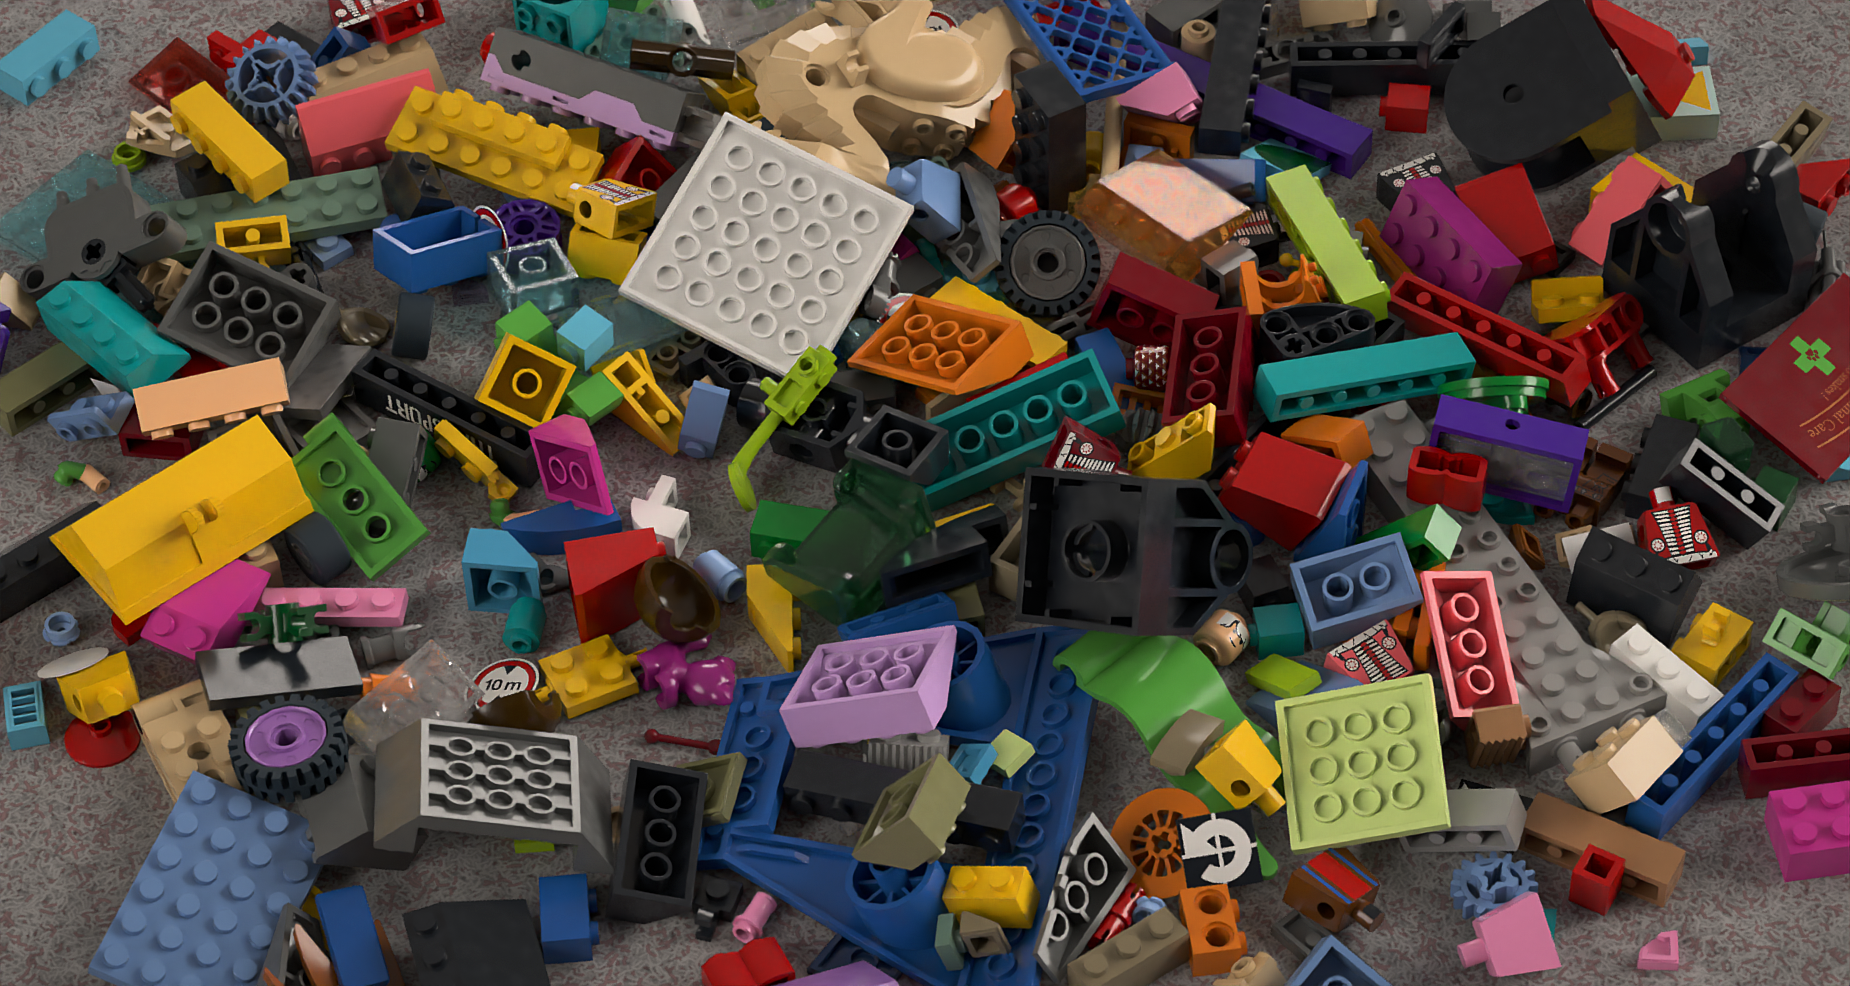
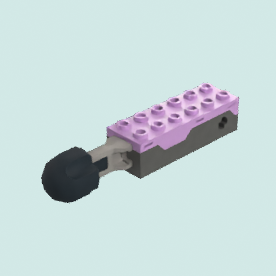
M497 26L496 32L488 34L481 45L480 56L485 66L480 79L491 83L490 90L518 97L522 94V101L536 106L542 105L551 108L554 105L553 112L580 119L585 116L584 123L603 129L605 127L613 130L614 127H617L615 134L629 139L641 135L644 139L648 138L647 142L654 148L676 152L678 147L689 148V146L703 150L722 118L721 115L702 109L706 95L520 30ZM765 117L759 119L762 122L761 130H773L774 125Z

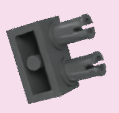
M1199 235L1194 238L1190 245V249H1192L1191 254L1201 260V264L1193 272L1194 282L1220 295L1215 309L1223 305L1236 304L1242 306L1239 290L1240 262L1255 261L1256 271L1259 275L1257 255L1254 251L1244 247L1234 239L1219 247L1205 235Z

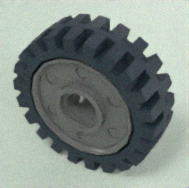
M1041 210L1029 213L1012 223L1000 239L1001 262L995 267L996 279L1005 297L1019 310L1033 316L1058 317L1080 307L1093 293L1100 276V252L1092 233L1075 217L1055 210ZM1043 255H1052L1058 262L1057 269L1052 273L1042 272L1037 266L1039 258Z

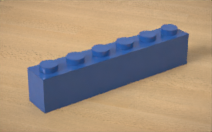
M1766 652L1678 744L1684 752L1637 801L1628 804L1625 822L1639 832L1661 840L1739 757L1741 739L1757 738L1760 735L1764 712L1797 681L1799 672Z

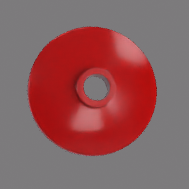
M128 710L92 724H87L76 717L69 724L64 736V744L69 756L75 762L91 768L111 767L125 761L137 750L141 742V736L132 713Z

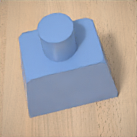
M919 159L904 168L894 167L888 173L886 183L895 189V196L914 206V212L907 223L928 241L936 244L961 231L960 174L926 159Z

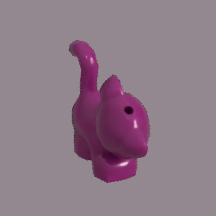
M712 633L702 640L691 643L665 641L655 646L652 650L637 655V660L644 670L637 677L638 683L646 691L656 689L659 685L661 686L662 692L655 699L662 710L676 706L679 701L678 694L684 693L696 706H709L713 704L725 706L733 702L734 671L736 668V663L733 659L718 655L713 659L694 661L691 664L686 662L687 653L706 649L713 637Z

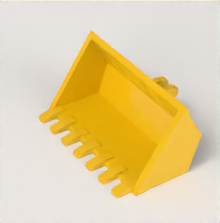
M256 415L49 538L123 623L128 625L314 512L310 499L304 493L291 457L261 418Z

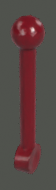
M649 729L644 734L646 742L650 744L659 741L705 749L712 755H717L721 741L714 739L710 742L669 736L659 734L655 729Z

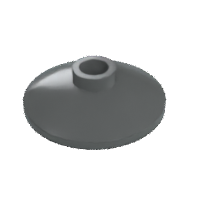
M1427 0L1380 1L1377 5L1376 16L1371 17L1369 21L1371 40L1418 41L1433 24L1432 8ZM1398 15H1400L1399 19L1396 22H1393L1394 19Z

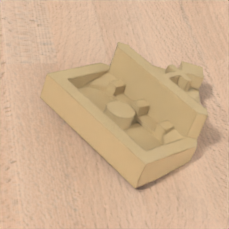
M161 105L141 115L136 111H131L126 144L173 158H179L196 151L191 140L184 133L179 134L174 129L170 121L172 113Z

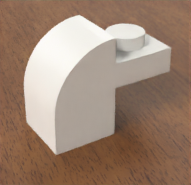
M661 475L655 488L651 487L648 490L645 500L633 497L631 502L633 530L654 527L657 542L664 541L666 554L670 556L675 555L679 559L691 536L689 512L675 508L678 502L676 478Z

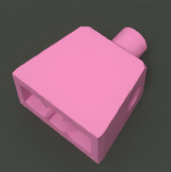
M1525 892L1476 918L1472 923L1477 939L1457 945L1458 954L1464 968L1485 962L1489 975L1494 977L1562 967L1537 892Z

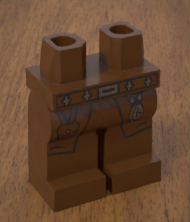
M1588 437L1569 513L1534 505V514L1547 519L1551 518L1555 511L1566 515L1565 524L1572 530L1588 526L1589 524L1597 527L1601 517L1608 511L1622 491L1625 480L1630 479L1633 454L1603 442L1597 450L1598 440Z

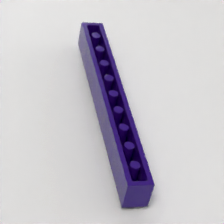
M1073 8L1069 15L1080 17L1083 12ZM1087 13L1084 17L1087 21L1103 25L1106 21L1104 18L1091 13ZM1061 21L1057 28L1068 32H1075L1077 28L1075 25ZM1111 21L1107 25L1109 28H1111ZM1085 28L1080 29L1078 32L1079 35L1092 40H1097L1100 36L1097 32ZM1054 36V46L1064 48L1070 46V41ZM1104 36L1101 41L1104 44L1110 45V37ZM1155 40L1169 60L1177 61L1187 73L1204 102L1211 62ZM1074 44L1072 48L1074 51L1085 55H1092L1094 52L1092 48L1081 44ZM1127 44L1128 52L1140 56L1145 55L1146 51L1142 45ZM1101 51L1096 53L1097 59L1109 62V54ZM1073 59L1068 60L1082 67H1088L1085 63ZM1126 60V69L1132 71L1140 69L1139 64ZM1097 67L1090 69L1108 77V71ZM1144 67L1142 73L1157 69ZM1259 83L1257 96L1251 95L1250 97L1255 99L1253 119H1247L1246 122L1251 123L1250 137L1261 142L1270 138L1332 163L1330 171L1352 179L1371 155L1373 130L1261 83Z

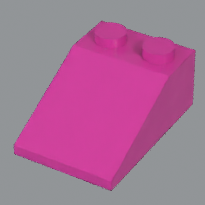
M563 414L528 430L547 499L561 503L571 500L575 507L607 516L614 513L597 446L585 419Z
M235 559L154 608L140 637L157 649L196 665L195 651L234 648L248 621H238L237 613L253 612L271 574L239 559Z

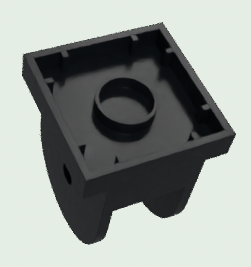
M1547 0L1482 37L1467 48L1459 57L1449 74L1445 86L1444 108L1447 121L1457 139L1468 150L1478 170L1485 176L1522 163L1534 193L1558 188L1632 146L1637 153H1641L1662 141L1584 0Z

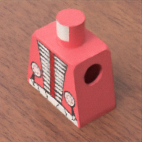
M1387 619L1327 653L1323 668L1358 679L1364 685L1414 675L1413 665Z

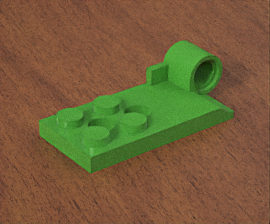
M331 412L303 435L308 445L292 458L304 493L310 499L314 512L321 513L333 524L345 542L350 556L368 578L374 582L431 533L368 458L352 434ZM353 492H362L364 495L363 505L357 510H348L346 506L348 496ZM377 519L385 520L387 524L386 532L379 538L370 537V524Z

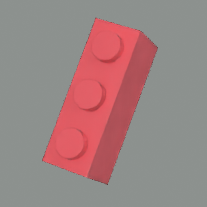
M1630 155L1614 169L1611 182L1604 192H1600L1595 197L1591 205V211L1584 221L1575 226L1571 234V240L1568 243L1577 253L1602 269L1604 267L1611 224L1643 208L1648 199L1672 187L1662 175Z

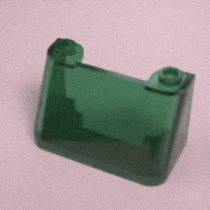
M853 458L842 470L837 472L833 479L836 505L795 550L792 545L784 542L778 543L770 548L766 556L761 560L766 574L836 627L873 614L884 602L878 571L889 559L909 543L936 528L922 486Z

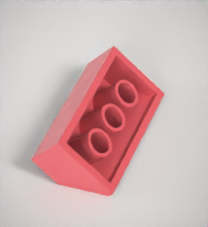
M422 69L295 105L303 154L313 177L366 168L370 165L391 160V150L386 148L385 141L414 86L416 85L436 93L429 69Z
M1423 571L1420 577L1449 718L1465 732L1474 709L1519 703L1492 572Z

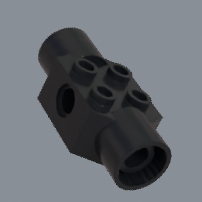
M756 377L750 379L744 386L736 408L738 424L754 431L757 430L771 412L764 404L769 395L760 389V383L763 379ZM829 381L807 407L806 412L798 418L793 426L783 420L769 437L775 454L836 474L853 463L885 472L845 455V449L875 415L870 414L863 391Z

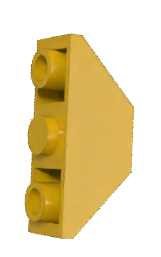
M1209 403L1197 411L1190 412L1185 418L1173 425L1162 428L1157 434L1147 440L1136 443L1129 451L1127 469L1131 470L1132 475L1186 479H1196L1210 471L1215 440L1216 406Z

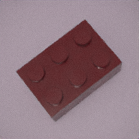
M1120 251L1097 296L1087 325L1098 330L1108 327L1114 337L1134 346L1168 345L1171 348L1176 315L1215 310L1220 295Z

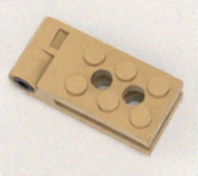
M200 678L130 705L141 740L174 804H176L193 770L246 792L244 786L241 787L237 780L230 759L228 740H231L230 733L232 729L222 710L209 711Z

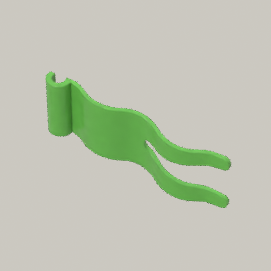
M1089 630L1053 659V667L1058 671H1061L1066 666L1071 668L1076 676L1075 685L1093 698L1118 709L1137 730L1151 756L1173 724L1185 712L1193 709L1225 720L1223 735L1208 746L1214 745L1221 737L1246 719L1282 769L1280 743L1269 732L1246 717L1233 700L1211 661L1195 645L1177 636H1132ZM1159 768L1175 788L1185 790L1197 796L1207 806L1211 814L1235 810L1196 768L1186 776L1169 775L1164 769ZM1282 771L1273 785L1286 801ZM1255 833L1263 880L1273 879L1277 875L1278 863L1262 845Z

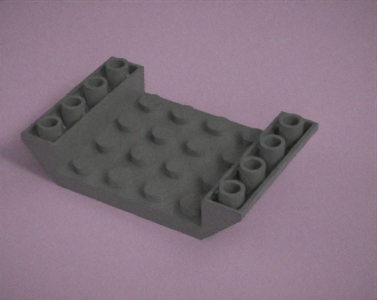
M420 718L376 745L373 848L391 852L414 853L418 828L471 833L477 836L508 837L515 840L544 841L553 844H571L573 870L584 871L590 874L602 873L613 875L614 859L609 770L578 736Z

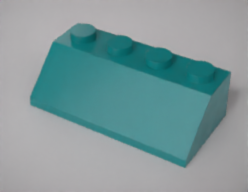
M62 281L36 302L48 331L122 392L127 391L133 398L132 389L162 383L192 359L191 355L173 340L157 333L158 328L100 281Z

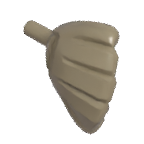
M364 307L339 308L341 318L337 323L339 334L343 340L352 345L377 346L384 342L391 331L390 322L374 310Z
M1581 601L1575 606V609L1591 622L1588 627V633L1592 646L1609 654L1611 644L1636 624H1639L1647 631L1646 624L1628 612L1611 610L1597 616Z

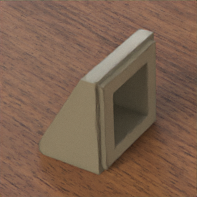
M962 911L959 934L972 958L1011 952V947L999 923L971 912Z

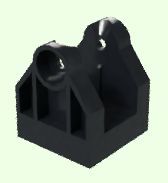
M1761 140L1733 155L1728 164L1695 180L1691 203L1686 201L1682 184H1676L1648 199L1643 208L1611 224L1602 273L1603 289L1611 296L1622 292L1634 296L1642 307L1643 322L1649 326V329L1696 370L1804 312L1817 255V247L1799 192L1800 179L1797 168L1790 155L1782 146L1772 140Z
M1026 467L1015 621L1132 636L1195 635L1229 594L1238 592L1246 583L1253 562V544L1249 532L1242 524L1234 522L1205 480L1124 475L1103 470L1080 468Z

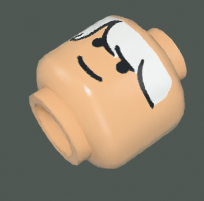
M1222 609L1215 610L1195 635H1193L1194 645L1206 655L1213 665L1217 666L1231 664L1250 642V634L1244 618L1236 612Z

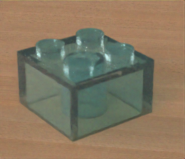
M554 237L487 253L488 288L505 315L528 300L545 317L554 313H565L566 315L580 310L579 276Z

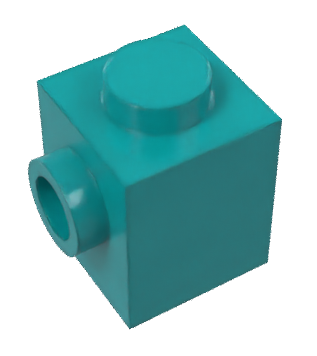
M1298 603L1266 605L1253 608L1252 623L1247 624L1250 634L1248 645L1249 647H1256L1258 660H1264L1273 653L1282 657L1304 655L1305 629Z

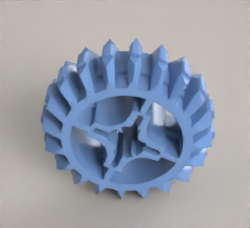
M267 36L264 44L254 39V48L249 50V48L242 46L244 55L241 58L233 57L236 67L227 69V74L230 79L224 82L225 87L229 91L226 94L227 99L233 108L250 124L252 122L257 124L266 120L267 124L276 129L279 120H281L284 124L289 125V117L291 115L297 117L295 105L308 102L307 97L317 96L316 90L313 85L319 83L318 77L314 73L317 71L316 65L310 59L311 56L305 49H301L297 42L291 41L289 43L286 38L281 36L277 41L273 37ZM267 76H269L276 84V89L267 80Z

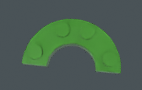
M529 300L495 322L497 338L494 339V345L497 350L505 333L508 332L561 358L557 353V340L554 335L553 324ZM575 369L551 420L567 414L585 419L590 427L618 408L623 401L624 395L600 371L589 378Z

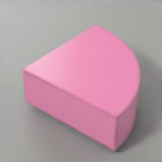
M1677 930L1662 932L1657 935V938L1643 946L1639 952L1637 969L1678 971Z

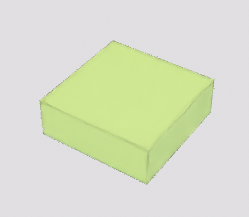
M1004 729L990 743L998 753L990 768L1010 779L1035 754V750L1031 743Z

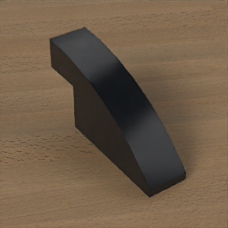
M992 505L951 520L909 543L889 559L878 571L884 605L887 608L993 576L990 555L994 554L1009 534L1006 514L998 506Z

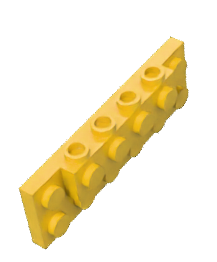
M416 85L414 86L385 141L388 150L396 153L399 150L424 153L429 155L433 165L439 169L520 199H533L544 202L555 209L556 212L573 218L575 205L567 201V192L574 183L587 185L595 181L605 161L603 154L572 143L568 132L557 124L551 123L546 128L536 124V120L527 113L518 112L514 116L505 113V109L494 101L488 100L485 105L473 101V96L464 90L456 89L454 93L444 90L442 95Z

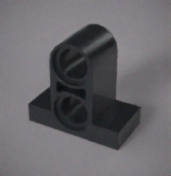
M707 341L678 357L680 382L687 389L693 386L694 380L700 381L708 375L717 387L730 390L728 404L732 407L737 408L738 399L744 386L750 379L756 377L755 368L747 359L711 341Z

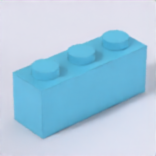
M67 9L0 60V90L27 106L37 98L44 96L50 88L63 78L68 77L73 70L87 59H91L100 50L95 25Z

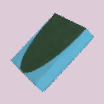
M1272 138L1242 152L1239 159H1265L1266 177L1306 165L1313 177L1318 176L1321 179L1329 174L1332 165L1330 162Z

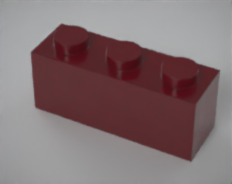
M1850 728L1741 739L1736 769L1745 799L1768 797L1769 791L1849 781Z

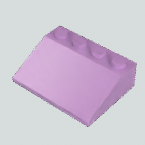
M955 625L818 645L779 710L795 748H822L828 744L842 742L854 744L864 739L878 737L889 739L900 734H925L934 730L947 707L957 636Z

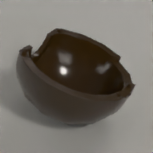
M667 554L660 557H651L644 563L637 574L633 600L646 627L665 640L675 643H691L704 639L720 626L721 611L718 600L708 583L695 569L678 559L675 555L670 556Z
M554 690L548 693L549 700L543 704L536 696L535 691H519L496 699L473 711V717L467 723L554 733L561 719L562 705L560 696Z

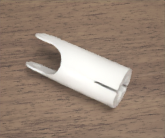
M664 0L663 6L678 42L684 41L692 45L699 38L704 44L708 46L711 44L694 0ZM683 52L688 59H692L690 54Z

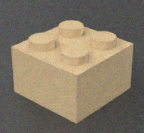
M1654 715L1640 721L1632 718L1618 730L1613 726L1603 732L1596 739L1598 746L1593 752L1591 750L1587 751L1576 759L1572 764L1575 770L1564 781L1590 812L1601 815L1637 801L1684 751Z

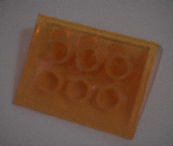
M1156 149L1097 180L1073 206L1090 230L1127 255L1170 272L1188 282H1191L1201 271V258L1223 246L1253 213L1251 208L1160 149Z

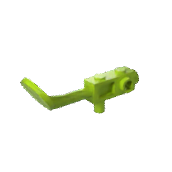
M819 345L816 350L809 346L779 384L769 377L764 378L760 383V389L769 395L764 404L771 412L741 448L732 463L728 465V475L739 503L746 512L754 511L757 508L755 494L747 476V471L756 454L783 420L791 426L794 425L838 370L834 365L837 357L822 345Z

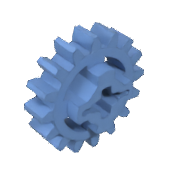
M1491 851L1490 858L1485 859L1480 853H1476L1475 862L1473 863L1466 859L1462 860L1461 870L1454 869L1453 881H1451L1450 897L1453 898L1454 909H1462V918L1465 920L1472 916L1478 918L1525 892L1538 893L1535 871L1526 870V861L1520 860L1513 863L1512 854L1508 853L1501 859L1497 857L1496 851Z

